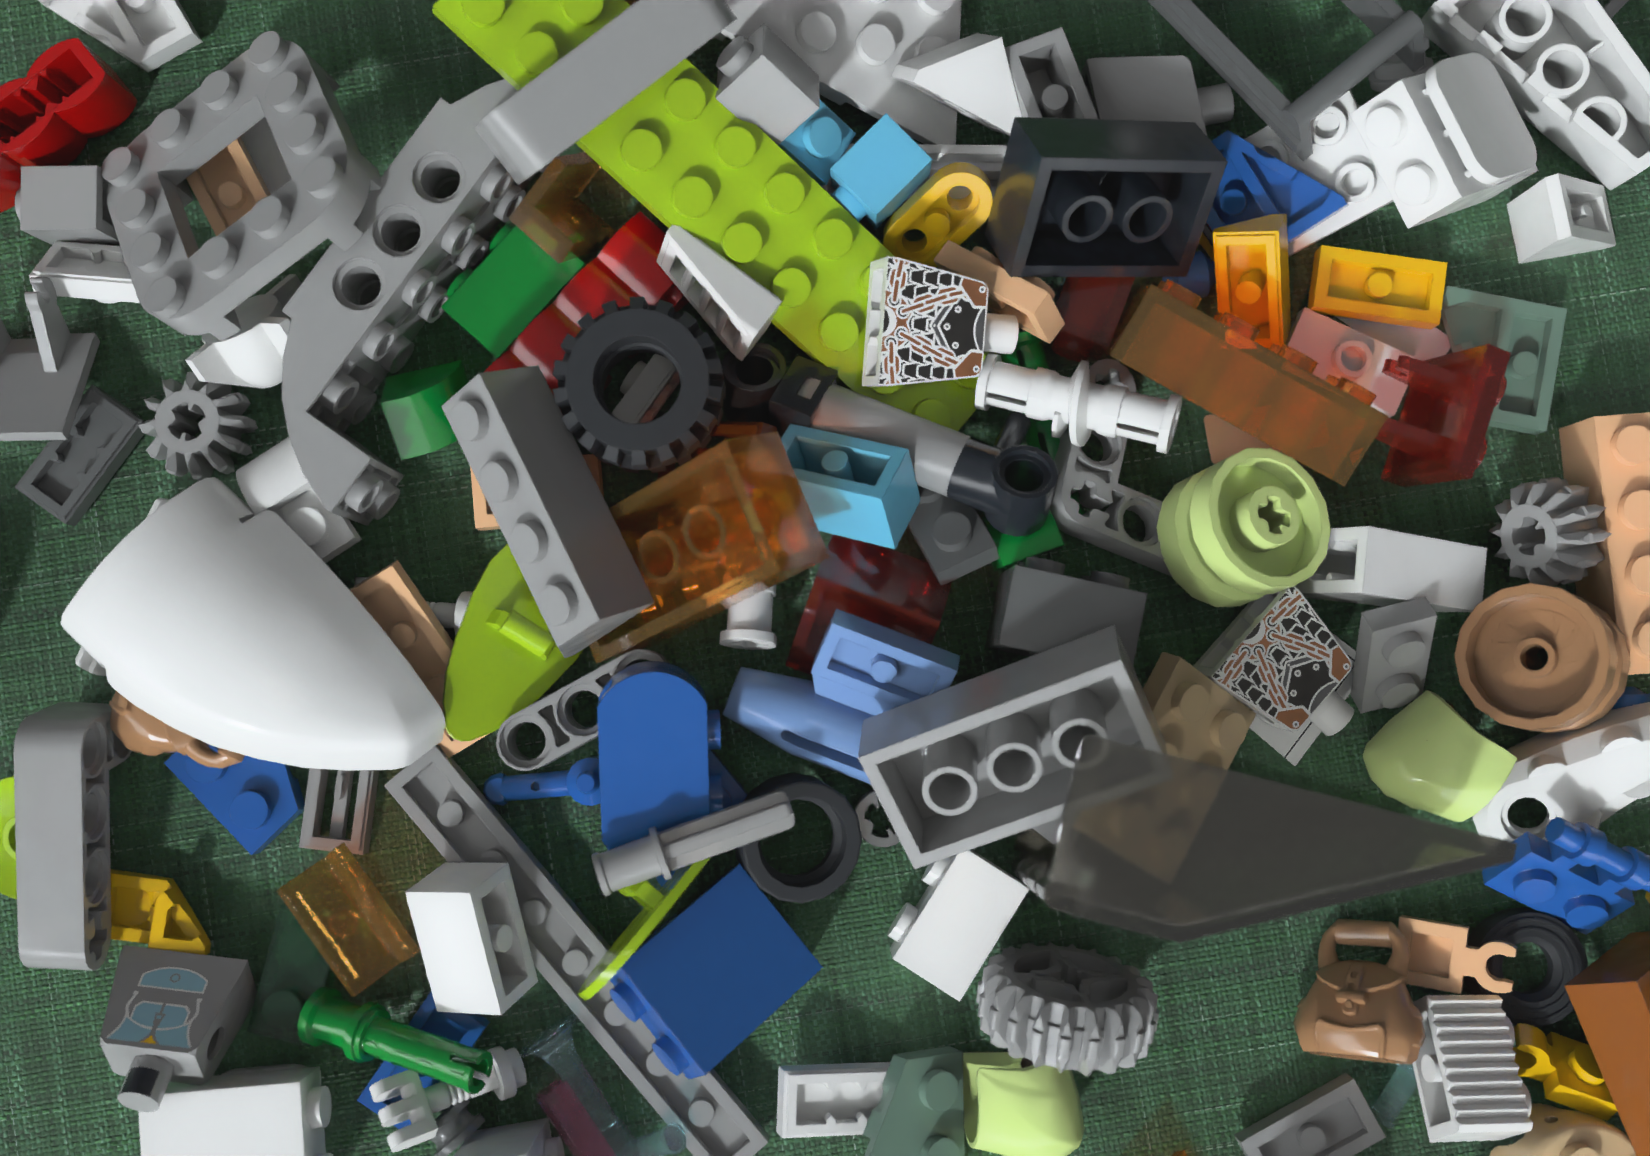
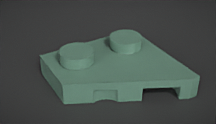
M1453 286L1444 287L1441 317L1475 424L1538 435L1547 431L1567 308Z
M945 1046L894 1054L882 1083L883 1094L881 1100L872 1109L863 1135L870 1138L864 1156H965L963 1051Z

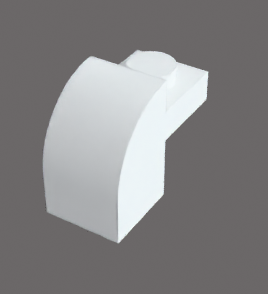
M289 437L236 471V479L240 490L254 515L265 510L277 513L324 563H327L362 540L349 519L333 514L324 508L303 475Z

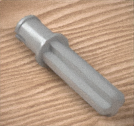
M776 790L657 832L655 826L648 828L649 836L602 853H594L591 855L602 892L604 896H608L616 890L662 874L665 880L672 879L671 871L791 829L795 825V816L785 792Z

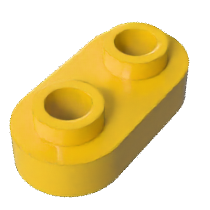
M966 162L951 163L939 169L887 220L883 230V246L895 257L936 268L937 265L934 262V258L948 240L960 246L989 217L993 197L987 175L979 167ZM956 186H965L971 191L963 199H954L948 195V192ZM912 229L921 230L925 234L923 239L916 242L908 241L903 235Z

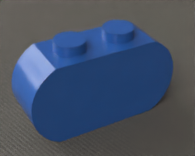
M660 661L636 663L615 674L602 689L597 706L602 842L608 850L649 836L648 828L655 826L657 832L723 809L721 774L709 775L708 750L721 749L719 709L707 710L705 692L698 681L682 668Z

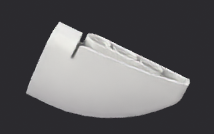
M215 477L205 478L174 496L133 529L87 578L66 607L61 618L63 629L101 666L106 668L107 680L118 693L138 708L167 725L218 748L256 759L302 768L347 771L394 770L413 764L443 740L445 717L442 709L410 663L353 593L277 513L265 510L254 515L251 508Z

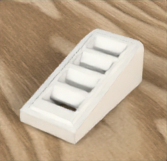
M672 225L667 230L656 262L726 347L739 360L743 361L768 329L782 301L699 238L692 236L680 226Z

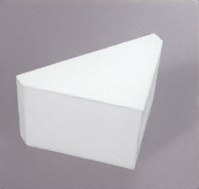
M975 33L897 64L891 76L999 133L1010 135L1014 117H1022L1003 40L999 36Z
M1557 173L1545 177L1507 204L1519 264L1616 246L1603 185Z

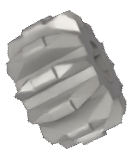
M187 372L183 385L171 378L162 380L166 398L163 401L153 397L144 399L146 406L156 412L155 419L147 420L138 425L142 433L156 437L145 451L148 452L151 458L157 460L166 459V471L178 477H182L190 472L193 479L201 481L205 478H211L214 468L224 474L235 472L231 454L233 452L245 456L251 454V447L247 443L240 441L241 435L250 433L258 428L255 420L241 416L251 404L248 398L239 392L231 394V385L199 381L194 372ZM200 416L205 417V418H203L199 423H197L196 420H197ZM199 430L202 432L197 438L193 436Z
M1559 477L1540 479L1539 482L1521 483L1516 488L1510 489V499H1506L1494 506L1502 520V523L1496 524V526L1489 530V532L1499 536L1502 547L1494 557L1504 560L1511 559L1509 577L1528 578L1530 583L1546 586H1555L1559 583L1569 584L1588 576L1587 568L1596 566L1597 563L1605 559L1596 542L1604 541L1612 533L1598 527L1597 518L1606 507L1597 504L1587 505L1589 487L1578 484L1569 485L1567 479H1560Z

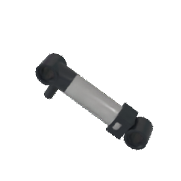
M757 342L743 361L739 360L731 351L725 355L722 362L726 385V399H723L724 415L729 421L763 422L777 427L776 438L769 441L777 444L791 423L909 449L918 486L984 511L986 519L993 528L1003 534L1016 537L1027 536L1039 531L1045 524L1059 473L1056 463L1049 454L1037 447L1022 445L1031 427V421L1024 413H1010L994 444L991 445L837 385V370L801 356H796L786 372L785 358L778 349L769 344Z

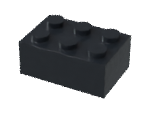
M1014 117L985 237L1009 277H1187L1228 161L1195 122Z

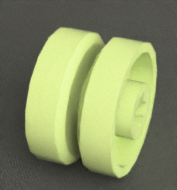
M1246 448L1175 484L1162 502L1156 527L1161 554L1172 578L1193 598L1214 607L1241 606L1255 601L1266 594H1274L1291 588L1313 576L1327 555L1331 532L1327 505L1313 477L1295 459L1272 448Z

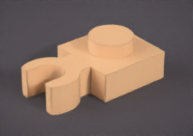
M1406 915L1399 917L1398 929L1406 937L1410 950L1407 984L1461 994L1463 992L1465 975L1475 977L1482 987L1491 992H1512L1514 981L1493 976L1487 968V960L1496 954L1516 957L1517 946L1504 940H1492L1480 947L1469 946L1470 926Z

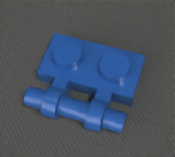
M1556 817L1548 823L1545 830L1546 840L1527 831L1481 863L1484 885L1541 913L1553 916L1565 925L1585 935L1635 905L1632 890L1644 889L1650 892L1649 855L1632 846L1619 848L1608 842L1605 833L1585 822L1573 824L1561 817Z

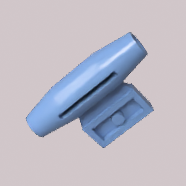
M836 608L814 658L810 672L813 676V681L740 667L722 715L791 755L871 784L858 759L863 720L949 688L958 671L960 656Z

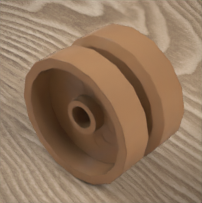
M1534 583L1500 589L1477 604L1460 628L1454 655L1460 685L1476 708L1500 724L1552 734L1583 729L1607 715L1625 691L1631 664L1625 636L1606 611L1562 588ZM1544 648L1548 654V661L1543 668L1539 669L1543 663L1537 654Z

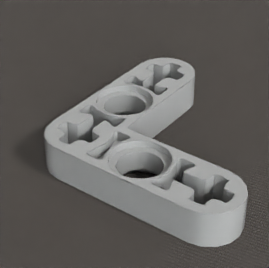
M1102 359L1089 366L1091 383H1096L1100 380L1104 385L1115 384L1128 387L1129 391L1136 393L1133 375L1120 362L1112 359ZM1068 427L1060 437V444L1054 461L1059 474L1050 511L1058 529L1065 534L1171 576L1161 554L1156 528L1162 501L1118 483L1127 438L1122 436L1117 438L1099 435L1092 430L1091 433L1099 439L1103 447V457L1098 462L1088 458L1081 447L1071 443ZM1075 492L1080 494V504L1091 509L1083 515L1078 513L1079 503L1070 498V495ZM1108 506V508H1107V510H1106L1105 512H1103V511L1100 510V509H1102V508ZM1125 510L1133 511L1143 520L1145 537L1142 542L1135 541L1126 533L1123 526Z

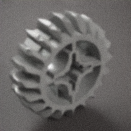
M1050 941L1045 946H1036L1028 942L1022 944L1021 949L1014 947L1005 948L1002 954L989 957L988 966L983 968L982 980L978 982L976 1003L979 1004L980 1030L990 1036V1043L998 1048H1008L1009 1056L1014 1059L1027 1058L1032 1060L1035 1068L1042 1065L1055 1067L1060 1074L1065 1069L1077 1070L1085 1076L1090 1075L1092 1070L1113 1074L1116 1072L1117 1067L1125 1069L1135 1067L1137 1059L1147 1057L1149 1046L1153 1043L1154 1034L1157 1030L1159 1010L1157 1009L1158 995L1153 992V983L1146 977L1140 976L1139 969L1134 966L1122 965L1121 959L1117 956L1105 957L1098 954L1096 949L1089 951L1078 949L1073 943L1065 947L1056 946Z

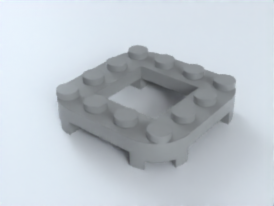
M267 31L259 35L247 51L222 70H217L208 75L199 88L175 107L161 112L152 124L141 132L127 147H119L110 152L101 167L102 177L109 182L107 188L108 210L139 303L148 313L184 336L210 333L218 339L224 340L242 330L234 308L327 238L346 252L364 234L353 224L363 210L369 190L381 189V178L378 169L360 153L333 92L340 87L338 82L299 45L292 41L284 40L275 31ZM266 117L291 180L270 196L258 201L252 210L218 236L207 240L199 249L184 207L194 200L186 178Z

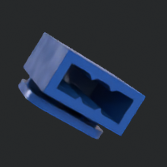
M739 864L722 875L680 912L646 938L610 979L614 987L609 992L617 1007L628 1019L633 1022L641 1019L657 1039L652 1044V1048L662 1064L676 1076L683 1072L689 1080L704 1076L823 967Z

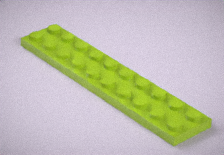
M438 0L433 5V14L519 91L627 10L631 5L625 0ZM685 58L575 142L668 228L672 225L680 226L779 297L782 302L771 322L814 362L837 370V383L842 387L955 431H959L975 412V393L978 377L894 386H862L870 262L887 256H895L756 124L738 119L716 99L718 88L688 59ZM984 352L983 361L990 352Z

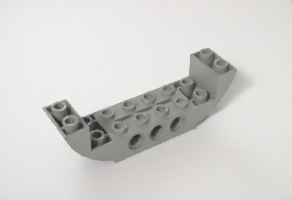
M506 79L487 84L451 105L442 98L438 100L382 175L381 189L371 190L368 194L363 210L353 224L364 234L346 252L332 242L282 309V312L291 317L282 367V402L290 442L303 475L324 508L333 514L366 526L369 525L373 518L379 520L391 510L400 495V489L396 486L405 475L350 437L345 431L351 423L353 425L360 423L372 410L377 399V395L374 393L389 372L391 374L398 372L409 360L414 350L412 340L426 321L432 323L443 314L444 310L441 306L449 299L447 297L449 286L463 271L469 268L474 270L480 264L489 247L487 239L501 220L508 222L517 214L526 197L524 189L536 174L534 173L517 185L475 130V127L484 117L518 92ZM558 156L555 157L548 164H546L544 167H542L539 171H547L556 161Z

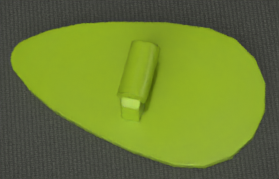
M508 544L488 562L471 594L454 639L445 671L442 699L445 729L448 735L460 742L472 741L498 730L502 723L510 716L532 705L559 679L583 651L581 650L567 658L563 656Z
M710 858L677 869L672 875V879H669L659 891L648 880L618 890L622 895L632 897L643 909L600 959L580 987L578 995L586 1001L592 998L617 973L661 921Z

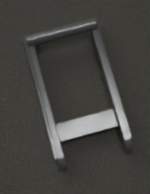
M1147 0L1302 161L1313 154L1310 121L1394 54L1413 72H1416L1424 65V51L1429 48V39L1424 35V25L1419 16L1411 10L1405 12L1393 0H1341L1376 36L1291 103L1191 0Z

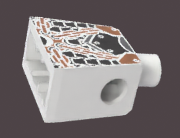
M887 256L870 262L862 386H894L980 377L983 369L984 352L1012 354L1014 352L1019 333L1017 317L1015 315L987 313L989 289L987 283L899 257Z
M1295 586L1274 594H1266L1255 601L1249 602L1193 666L1254 711L1256 717L1273 727L1292 733L1301 729L1309 719L1326 736H1331L1342 730L1354 714V709L1334 691L1351 671L1352 661Z

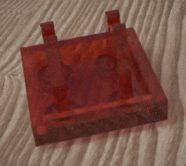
M1484 344L1424 361L1405 355H1399L1397 361L1386 359L1382 373L1410 387L1399 421L1387 417H1379L1378 421L1367 419L1363 429L1364 434L1391 446L1381 479L1401 487L1472 479L1475 469L1481 464L1487 451V439L1485 436L1493 410L1501 401L1506 390L1507 380L1505 371L1511 352L1491 344Z

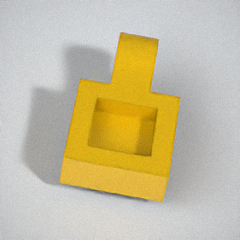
M1517 1023L1514 1027L1516 1047H1513L1512 1050L1516 1053L1514 1062L1519 1066L1518 1076L1543 1082L1545 1099L1606 1121L1617 1112L1590 1045L1554 1032H1550L1546 1036L1543 1031L1535 1026Z

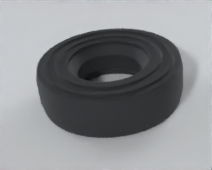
M1510 908L1495 912L1476 926L1468 938L1469 946L1480 947L1492 940H1504L1514 945L1522 942H1532L1544 952L1548 969L1543 982L1537 988L1525 992L1514 989L1508 993L1491 992L1482 987L1475 977L1465 976L1467 986L1472 995H1498L1503 999L1501 1009L1506 1012V1016L1513 1025L1522 1023L1535 1027L1546 1026L1563 1019L1574 1010L1564 985L1586 969L1588 962L1580 940L1568 926L1553 916L1529 908ZM1496 954L1487 960V968L1493 976L1503 979L1502 963L1505 956Z

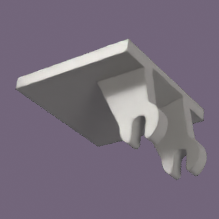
M31 277L30 283L36 292H25L24 296L36 338L11 339L0 317V441L68 440L100 340L95 333H70L57 305L56 290L52 281L47 277Z

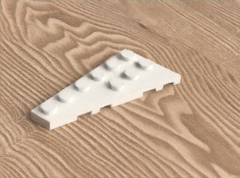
M724 0L737 19L714 36L718 40L723 42L726 37L734 40L740 35L747 39L764 23L819 75L820 95L839 105L847 102L877 119H881L887 113L910 137L923 144L956 145L957 111L891 76L897 64L960 40L961 0Z

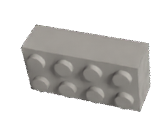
M1115 625L864 719L858 759L914 869L1173 778L1165 739Z

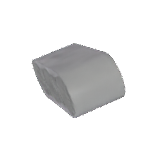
M636 649L619 656L515 713L502 723L497 732L496 747L500 758L506 765L515 770L530 771L548 765L598 737V723L594 727H584L574 719L572 703L575 697L583 691H590L599 697L606 683L615 674L635 664L637 661L645 659L649 661L670 662L665 656L656 651ZM526 722L538 725L546 738L545 748L537 758H529L523 755L516 744V734L519 728Z

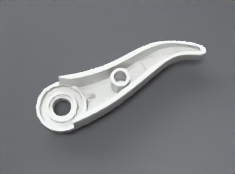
M1650 702L1610 710L1607 715L1583 729L1554 734L1544 732L1507 749L1508 752L1517 757L1514 767L1497 794L1484 808L1472 816L1480 838L1497 853L1527 831L1546 840V827L1556 817H1561L1573 824L1585 822L1599 829L1603 821L1636 799L1650 796ZM1525 797L1535 798L1547 807V816L1544 822L1537 827L1521 828L1514 825L1508 818V809L1511 804L1517 799Z

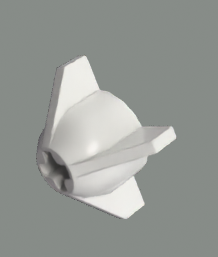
M289 274L266 294L248 298L234 308L242 328L236 334L224 340H220L210 333L201 335L204 345L185 360L199 381L261 389L269 388L282 382L283 354L291 317L282 312V309L302 284L296 274Z

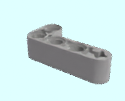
M638 0L499 105L478 123L475 130L517 185H519L737 18L724 0Z
M58 702L27 716L22 720L17 729L13 755L18 951L22 964L28 968L94 971L101 967L109 951L111 942L109 770L124 762L132 751L127 749L111 730L110 716L112 708L107 703Z

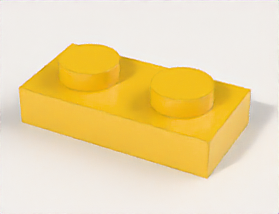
M1321 245L1314 254L1307 308L1324 315L1431 330L1440 324L1448 263Z

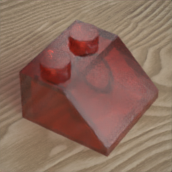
M832 534L816 574L785 665L812 675L810 672L814 658L836 608L931 644L940 625L952 581L940 585L928 562L887 547Z

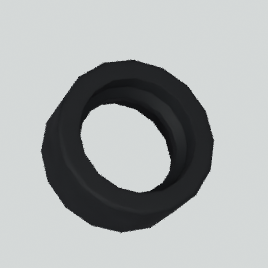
M788 773L768 778L751 790L743 802L776 790L784 791L789 801L800 799L814 802L823 808L831 820L833 830L831 847L818 865L810 871L798 875L781 873L771 867L762 855L760 840L735 848L736 859L760 889L778 900L806 903L825 898L846 882L858 862L862 842L858 815L844 795L814 776Z

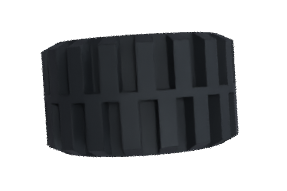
M630 297V305L618 307L615 300L604 303L601 306L605 313L595 319L589 313L584 315L577 321L581 327L580 332L575 337L567 333L560 345L565 351L563 361L555 360L553 375L558 380V388L553 389L555 403L563 413L561 418L567 429L582 446L600 461L611 467L615 465L621 467L625 472L639 474V470H651L652 473L667 471L666 466L676 462L681 466L692 459L690 454L698 447L705 448L712 439L710 434L714 426L720 425L723 416L722 405L723 399H726V385L721 361L717 355L715 345L707 332L703 333L699 328L698 321L686 311L683 315L675 312L672 303L659 299L657 306L648 305L645 297ZM654 353L661 355L674 364L680 376L681 389L674 405L666 414L647 423L632 424L616 418L609 411L604 401V386L611 370L621 360L633 354Z

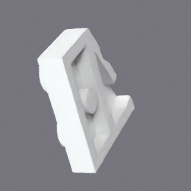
M38 0L48 9L148 73L202 43L178 0Z

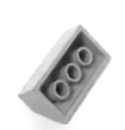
M539 366L479 373L441 406L555 643L565 658L577 654L655 603L572 433L567 429L561 418L563 414L555 403V398Z

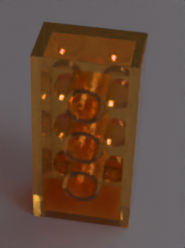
M1167 279L1166 282L1160 281L1157 287L1152 284L1140 286L1104 348V354L1345 487L1388 418L1387 415L1371 407L1377 395L1344 377L1339 379L1328 374L1325 380L1315 376L1312 373L1317 367L1318 362L1285 344L1279 346L1272 343L1269 349L1255 342L1260 332L1259 329L1228 312H1224V314L1216 312L1213 318L1196 309L1202 298Z
M778 432L725 440L609 508L655 603L590 644L589 647L597 664L617 658L636 649L643 650L830 558Z

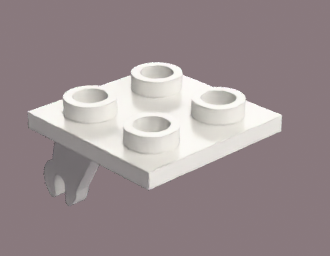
M1351 90L1310 121L1313 154L1304 161L1269 126L1245 139L1344 196L1349 203L1348 207L1289 243L1288 257L1393 202L1350 116V113L1362 106L1357 104Z

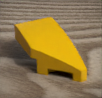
M111 869V939L148 944V948L202 955L210 953L211 942L173 878Z

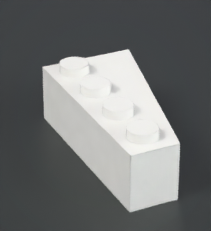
M1437 0L1421 19L1424 25V35L1449 56L1455 57L1472 52L1485 56L1498 71L1519 114L1610 191L1650 166V73L1598 0Z

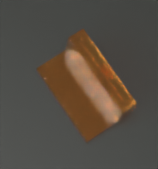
M585 152L555 157L509 217L518 228L557 263L601 250L615 232L578 198L601 168Z
M344 842L334 848L323 859L277 890L279 896L351 997L358 995L399 963L410 959L421 951Z

